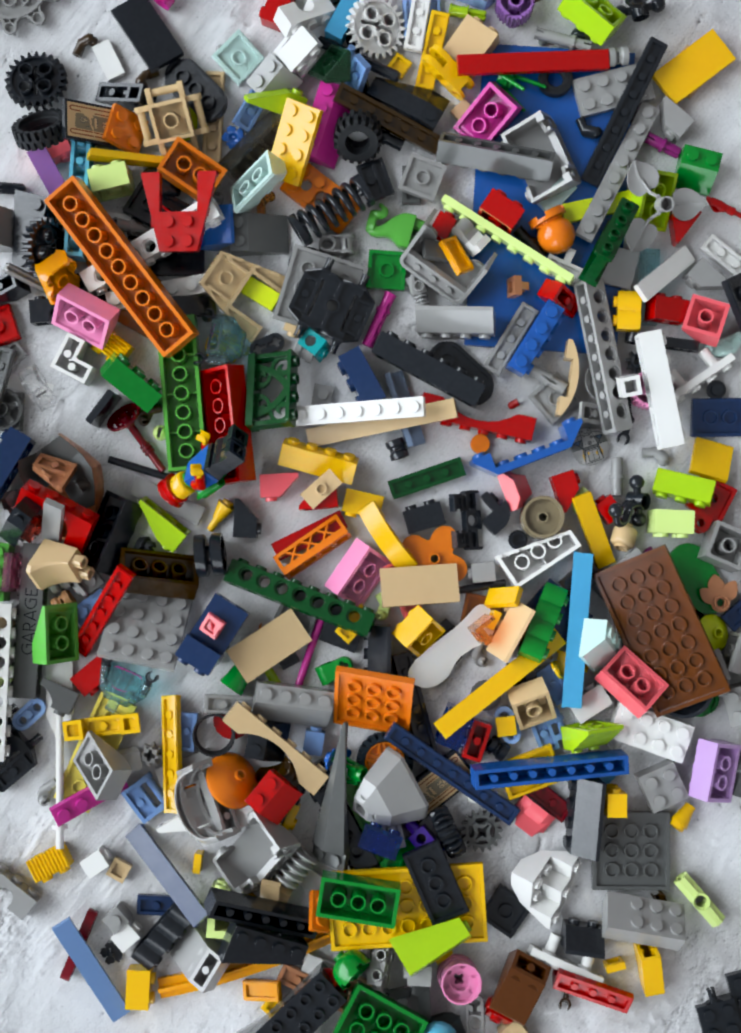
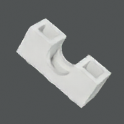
M307 0L304 11H302L295 2L279 6L273 20L285 38L293 36L301 26L309 28L310 31L322 25L326 26L336 8L330 0Z

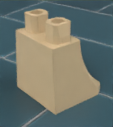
M44 538L27 564L26 573L37 589L44 590L61 583H81L83 579L91 580L95 570L93 567L88 566L87 557L81 555L78 548Z

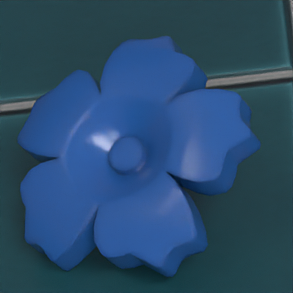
M232 125L227 127V132H224L222 135V140L228 141L226 145L229 149H234L235 145L237 147L244 145L245 141L242 139L244 137V130L242 128L236 130V127Z

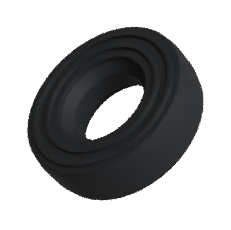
M558 72L563 79L562 84L559 86H552L549 83L548 77L552 73H539L538 82L547 86L546 89L539 88L548 97H561L572 86V72Z

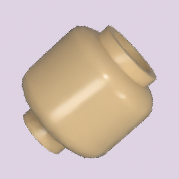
M629 522L624 527L618 528L614 526L610 542L614 545V549L627 552L629 549L634 548L638 532Z

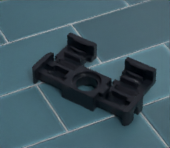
M478 490L461 491L460 494H449L450 512H456L457 509H460L462 520V533L451 531L452 549H483V546L479 547L478 529H482L481 510H476L475 493H479ZM470 515H472L475 519V522L472 526L468 522V518Z

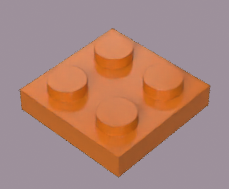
M114 103L102 139L125 152L139 153L144 138L138 115Z

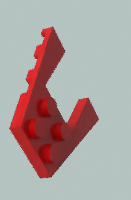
M217 170L197 171V211L162 212V173L141 172L159 252H200L206 228L204 226L209 215V206L214 195L216 178L219 175Z

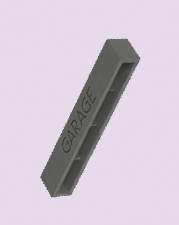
M23 543V546L20 548L22 566L19 567L18 571L21 582L17 588L19 604L16 605L18 623L15 624L17 637L13 645L15 647V662L12 663V666H14V678L10 686H13L12 698L36 699L40 697L41 693L40 683L43 664L33 663L32 642L42 606L47 605L48 588L44 590L37 589L26 573L27 564L40 546L37 543Z

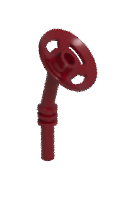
M129 403L120 407L108 419L107 428L114 432L128 428L140 444V449L145 453V456L150 458L160 473L164 472L166 467L155 454V449L150 445L149 441L145 440L134 425V421L138 418L141 408L135 403Z

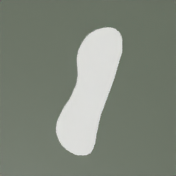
M484 604L474 607L456 627L435 642L413 662L408 671V677L415 678L416 686L429 688L440 684L450 675L455 663L461 656L486 642L490 634L493 635L494 631L487 629L483 625L491 611L490 608H487Z

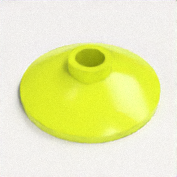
M715 614L705 615L700 621L713 649L719 648L721 651L728 640L727 626L719 616Z

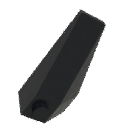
M375 77L366 92L368 96L431 131L436 127L450 102L433 90L394 82L380 77Z

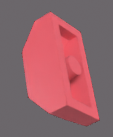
M511 471L498 475L497 478L510 511L522 508L532 494L526 476L514 474Z
M527 795L521 796L515 804L521 810L516 816L515 825L531 837L538 833H544L555 819L552 814Z

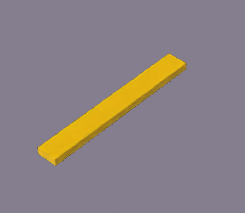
M556 632L553 642H548L547 648L550 650L547 658L566 644L558 632ZM519 655L433 724L443 737L447 739L545 660L542 659L540 663H537Z

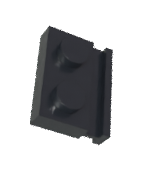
M382 157L356 166L357 173L368 186L375 201L395 195Z

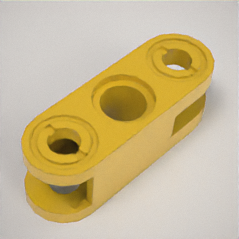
M434 44L430 49L434 58L426 54L422 58V63L456 99L462 101L465 95L461 89L463 87L472 89L475 84L469 76H457V63L441 46Z

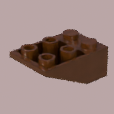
M518 949L509 952L489 1008L525 1026L546 985L551 967Z

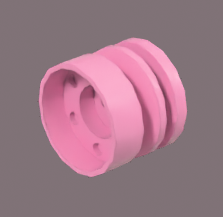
M452 954L440 963L437 969V979L447 1000L455 1005H466L473 1002L481 992L482 980L471 959L463 954Z

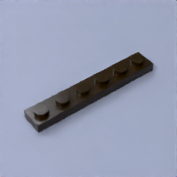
M341 82L333 102L348 110L354 109L355 112L358 109H363L362 112L370 111V115L374 114L377 117V121H380L383 129L433 156L436 154L440 135Z

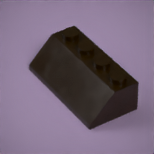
M121 547L119 564H123L137 574L126 593L195 599L199 586V577L196 573L194 555Z

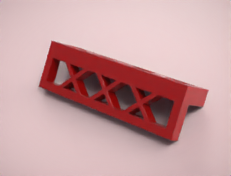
M560 968L559 970L554 969L552 972L553 989L627 1014L634 1000L633 993Z

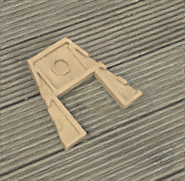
M219 251L199 281V284L226 316L230 318L245 338L252 343L263 327L237 310L232 304L252 274L279 294L285 276L224 251Z

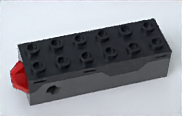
M322 961L247 1033H314L347 1002L349 989L343 990L337 984L333 976V968H328Z

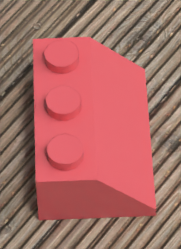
M625 645L594 678L638 719L649 710L669 686L666 681Z

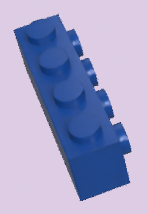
M549 299L547 300L507 364L506 369L521 378L525 373L529 375L534 367L532 361L535 357L539 359L544 351L542 345L545 341L549 342L555 332L552 329L555 324L559 326L565 316L562 315L565 310L564 308Z

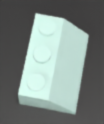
M268 149L230 188L233 210L236 214L249 212L254 206H257L266 194H269L273 187L279 181H282L287 174L285 162Z
M584 618L579 657L592 672H598L622 648V639L608 620Z

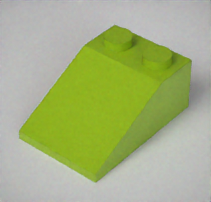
M657 170L659 173L658 185L650 190L660 194L661 197H672L676 188L678 174ZM648 192L641 197L631 193L632 202L639 205L634 219L642 218L646 222L650 216L656 213L654 207L656 198L649 195ZM670 212L661 213L651 220L649 224L655 225L657 231L666 232Z
M589 720L582 724L574 723L560 726L563 749L570 750L571 753H581L586 748L588 750L600 749V745L608 744L624 729L623 724L601 720Z

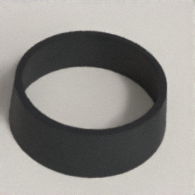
M209 714L202 717L195 724L192 738L199 752L209 757H217L231 749L235 741V731L231 728L230 742L223 749L209 751L203 748L197 739L199 724L211 716L224 717L219 714Z

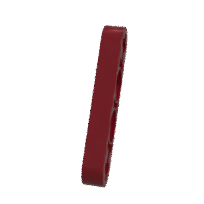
M91 907L87 911L79 930L86 942L99 913L98 910ZM68 956L60 975L61 979L68 982L76 968L70 956Z

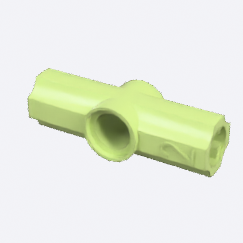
M686 871L680 873L673 883L712 928L719 926L725 916ZM703 896V900L700 903L695 902L697 897Z

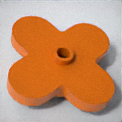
M440 526L436 528L429 540L418 535H411L404 539L402 544L405 548L409 549L418 562L416 566L457 563L458 581H461L466 576V562L453 554L454 548L452 549L451 531L455 530L452 527ZM432 555H437V562L431 561Z

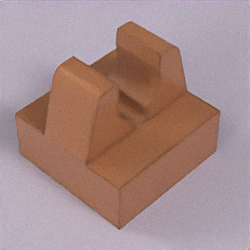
M514 275L507 279V298H517L525 290H529V282H523L522 276Z

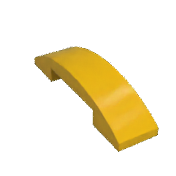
M372 501L358 511L368 531L395 567L416 566L418 564L409 549L404 547L384 518L385 515L375 501Z
M139 712L102 715L62 722L64 741L84 739L88 731H93L98 736L141 732Z

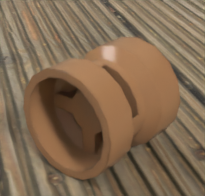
M67 589L62 591L60 596L50 600L51 605L77 602Z

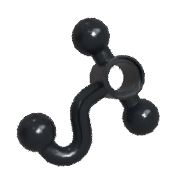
M625 0L629 7L626 8L623 5H619L616 8L626 16L632 15L634 22H640L649 18L650 10L656 13L663 11L665 0H652L647 3L648 0Z
M633 475L630 478L629 484L633 492L630 491L626 494L622 505L613 503L608 508V513L612 517L614 525L618 528L624 527L630 521V518L632 524L637 527H641L646 523V516L642 513V510L649 508L651 498L648 493H641V488L645 482L640 475Z

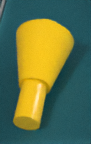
M226 498L218 500L213 519L207 526L209 531L213 532L219 522H222L234 511V504Z

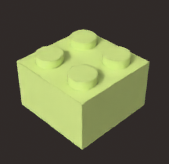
M114 160L108 165L96 164L92 168L87 169L91 191L99 202L130 196L136 189L132 172L125 161Z
M647 510V533H652V537H668L671 534V538H688V534H694L695 511Z

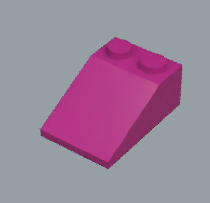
M489 81L453 128L463 136L494 141L514 120L523 107L496 82Z

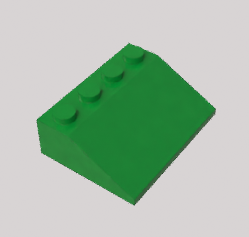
M357 979L333 1033H424L429 1022L425 1016L380 991L373 990L371 986Z

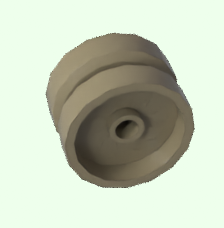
M538 496L532 498L523 506L520 512V524L522 530L528 536L534 539H546L554 536L561 530L564 524L565 513L556 499L549 496ZM543 514V517L546 518V520L541 521L539 519V515Z

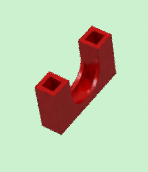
M29 479L21 487L15 506L25 496L41 506V510H43V503L46 498L65 505L64 522L67 526V535L63 544L78 548L82 555L88 546L100 515L41 485L39 482ZM36 517L32 521L28 529L35 523Z

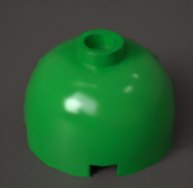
M356 949L348 950L345 953L341 951L334 958L336 961L333 966L334 979L343 990H346L351 986L349 981L357 980L370 965L369 962L371 960L362 951Z

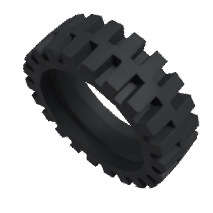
M46 108L43 111L30 112L28 116L23 115L22 118H18L17 122H14L13 126H11L17 146L22 150L29 151L32 149V151H36L38 148L43 150L44 147L50 148L52 147L51 145L56 146L59 142L65 141V139H62V110L59 108H50L49 110Z

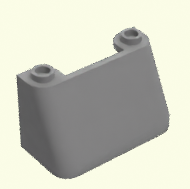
M539 110L500 134L503 139L502 143L555 152L549 182H537L533 179L525 178L528 185L525 196L528 202L537 204L582 183L560 132L549 114ZM561 177H563L564 181L553 186Z
M255 810L249 812L246 820L249 826L232 846H222L216 852L217 855L212 859L231 890L247 895L259 891L262 879L271 880L301 846L298 838L280 823L279 825L273 823Z

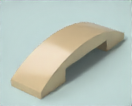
M568 339L565 344L563 361L570 362L566 396L557 398L555 417L558 418L570 405L579 379V358L573 339Z

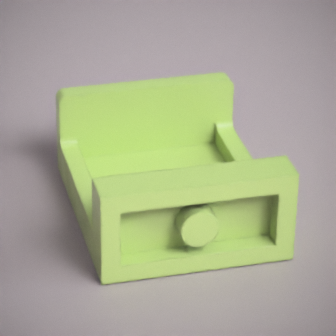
M224 878L214 880L211 886L231 891ZM207 917L206 938L223 939L230 922Z

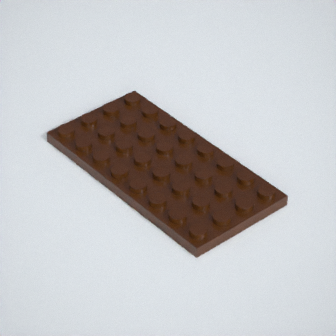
M666 544L593 574L624 645L669 684L668 688L652 705L656 717L731 691L729 682Z

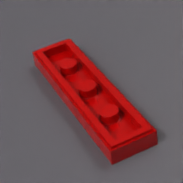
M340 510L272 543L271 545L275 553L278 554L335 514H337L343 525L348 528ZM337 521L329 525L328 532H336L341 528ZM317 533L314 535L312 542L317 543L323 540L324 534ZM301 544L298 546L297 552L307 548L308 545ZM285 555L284 557H282V558L279 559V560L281 561V560H283V559L289 557L290 555Z

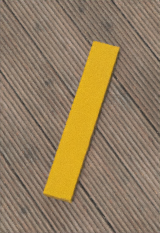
M163 695L161 696L164 813H177L174 790L178 777L176 771L182 769L181 696Z

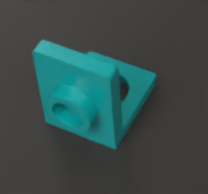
M310 328L307 329L298 341V344L313 354L320 363L329 354L330 345L327 340ZM309 336L316 338V342L312 346H308L305 343L306 338Z

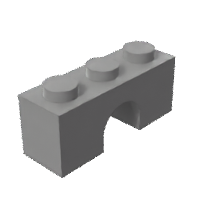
M0 862V888L9 889L13 895V900L7 909L23 920L40 900L41 896L37 889L32 886L29 887L24 883L21 876L14 875L9 871L6 864Z

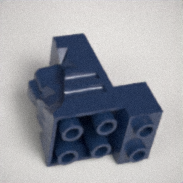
M215 593L192 631L186 635L174 655L178 657L177 660L186 666L190 664L195 667L194 671L199 675L204 676L206 674L209 676L213 669L220 664L224 657V652L230 647V643L234 640L250 613L223 595ZM209 612H212L226 622L216 640L199 630Z

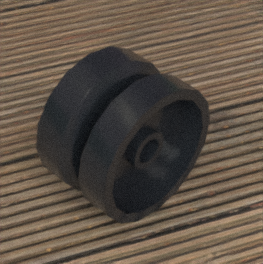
M212 533L209 543L204 534L194 535L193 554L197 576L199 578L209 577L211 566L216 576L225 575L227 572V553L223 534Z

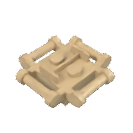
M182 80L176 81L175 84L154 89L150 87L145 88L144 92L148 105L134 108L141 126L144 147L157 144L159 145L161 156H165L170 147L166 148L165 143L175 141L179 136L182 139L190 137L191 142L189 144L200 151L196 135L211 132L210 127L206 123L201 103V92L186 96ZM177 91L179 93L178 98L154 103L153 97ZM189 101L194 102L200 128L194 129L188 105ZM146 111L149 112V116L155 134L154 139L151 138L147 119L145 116Z

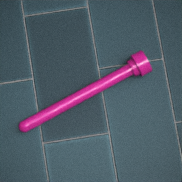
M316 620L311 635L312 641L308 644L295 682L296 685H303L324 623L322 620Z

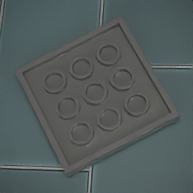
M627 811V818H607L604 814L600 859L591 863L592 890L670 891L669 811H659L655 814L652 811Z

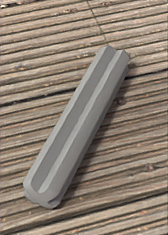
M11 263L4 265V273L45 293L40 280L34 278L33 274Z

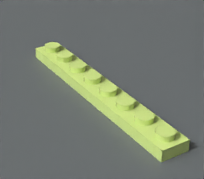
M445 194L441 199L445 211L452 214L454 212L459 215V219H469L481 234L487 233L495 243L499 245L503 243L507 246L506 249L515 255L519 253L523 256L522 259L530 265L536 264L539 266L538 269L544 274H552L556 277V281L564 285L570 286L574 281L573 274Z

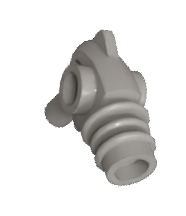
M410 274V277L406 278L405 281L409 286L411 296L415 297L413 300H418L415 304L429 306L430 302H426L429 299L425 298L428 296L425 293L428 292L427 287L429 286L413 274Z

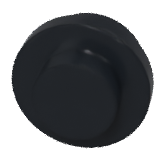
M715 380L707 385L706 393L710 398H722L726 393V387L721 381Z
M520 530L513 531L508 538L509 545L514 549L526 546L528 541L527 535Z

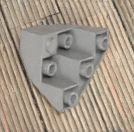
M388 746L363 778L354 796L352 810L366 821L394 826L425 819L429 804L404 757Z

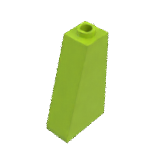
M459 917L393 937L389 941L407 972L413 977L472 937L469 933L472 929L466 920L462 922Z

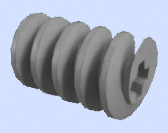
M301 846L303 851H296L298 857L291 856L293 863L286 862L288 870L281 868L284 875H276L277 879L289 889H297L298 883L303 882V877L308 876L307 870L311 871L313 869L312 864L316 865L318 863V859L304 846Z

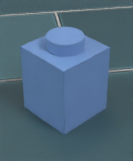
M317 726L307 728L303 750L309 755L322 756L326 731L322 730V727Z

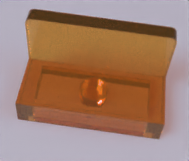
M484 614L467 627L478 643L487 646L492 642L484 628L494 621L495 618L492 615Z

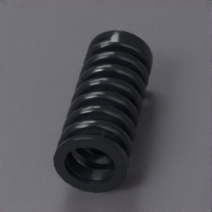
M359 174L351 177L349 184L346 182L341 183L340 189L333 188L331 191L332 195L325 193L323 201L315 199L314 206L307 204L305 211L302 209L297 210V218L294 213L287 216L290 225L304 247L313 243V238L306 223L317 238H321L322 233L315 218L322 225L326 233L331 232L323 211L336 228L340 226L331 205L344 222L349 220L340 199L353 217L357 216L348 193L363 212L366 210V207L360 196L365 197L368 208L375 205V200L368 186Z

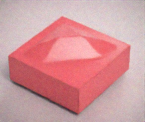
M209 612L199 630L216 640L226 622L212 612Z

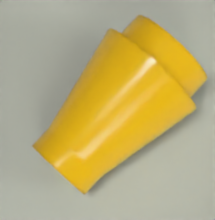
M685 802L670 818V825L680 832H683L684 829L687 830L695 808Z

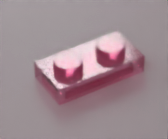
M4 552L2 592H14L19 586L18 569L21 566L20 553Z

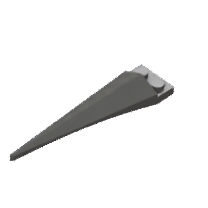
M347 721L342 725L312 840L314 843L312 853L318 859V862L338 871L348 869L350 857L346 794Z

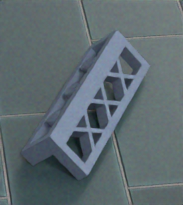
M402 370L392 374L390 372L384 374L391 399L411 397ZM420 425L401 429L407 449L426 443Z

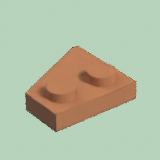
M40 453L33 463V471L59 493H63L77 470L76 463L44 453Z

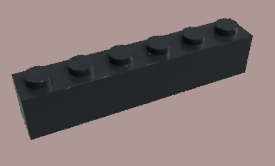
M213 887L210 888L203 903L207 916L211 919L315 939L318 933L308 931V907Z

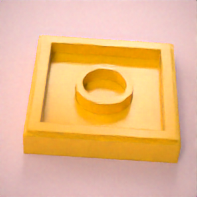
M696 437L688 473L726 483L728 481L734 447Z

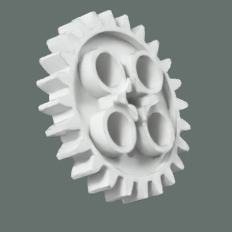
M385 0L356 1L353 3L354 7L349 9L352 15L346 17L350 21V23L345 25V27L350 28L346 35H352L349 43L355 42L356 49L360 48L359 53H366V56L369 58L372 56L373 60L378 58L382 60L392 56V53L398 51L397 47L402 45L400 39L405 38L401 34V31L406 30L405 27L401 26V23L405 20L399 19L402 12L395 11L398 5L392 7V0L387 2ZM367 10L370 11L372 18L368 17ZM384 17L387 18L388 25L385 23ZM363 29L367 32V38L363 35ZM380 36L384 39V44L380 42Z

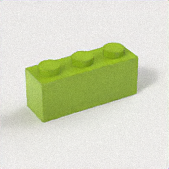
M658 468L652 492L655 494V497L660 499H667L668 497L675 499L674 501L677 503L686 504V502L694 503L695 507L705 508L706 506H711L716 481Z

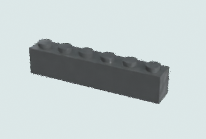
M441 132L438 140L436 162H441L444 165H457L465 169L474 168L482 172H495L499 175H512L519 179L528 178L537 182H549L555 152Z

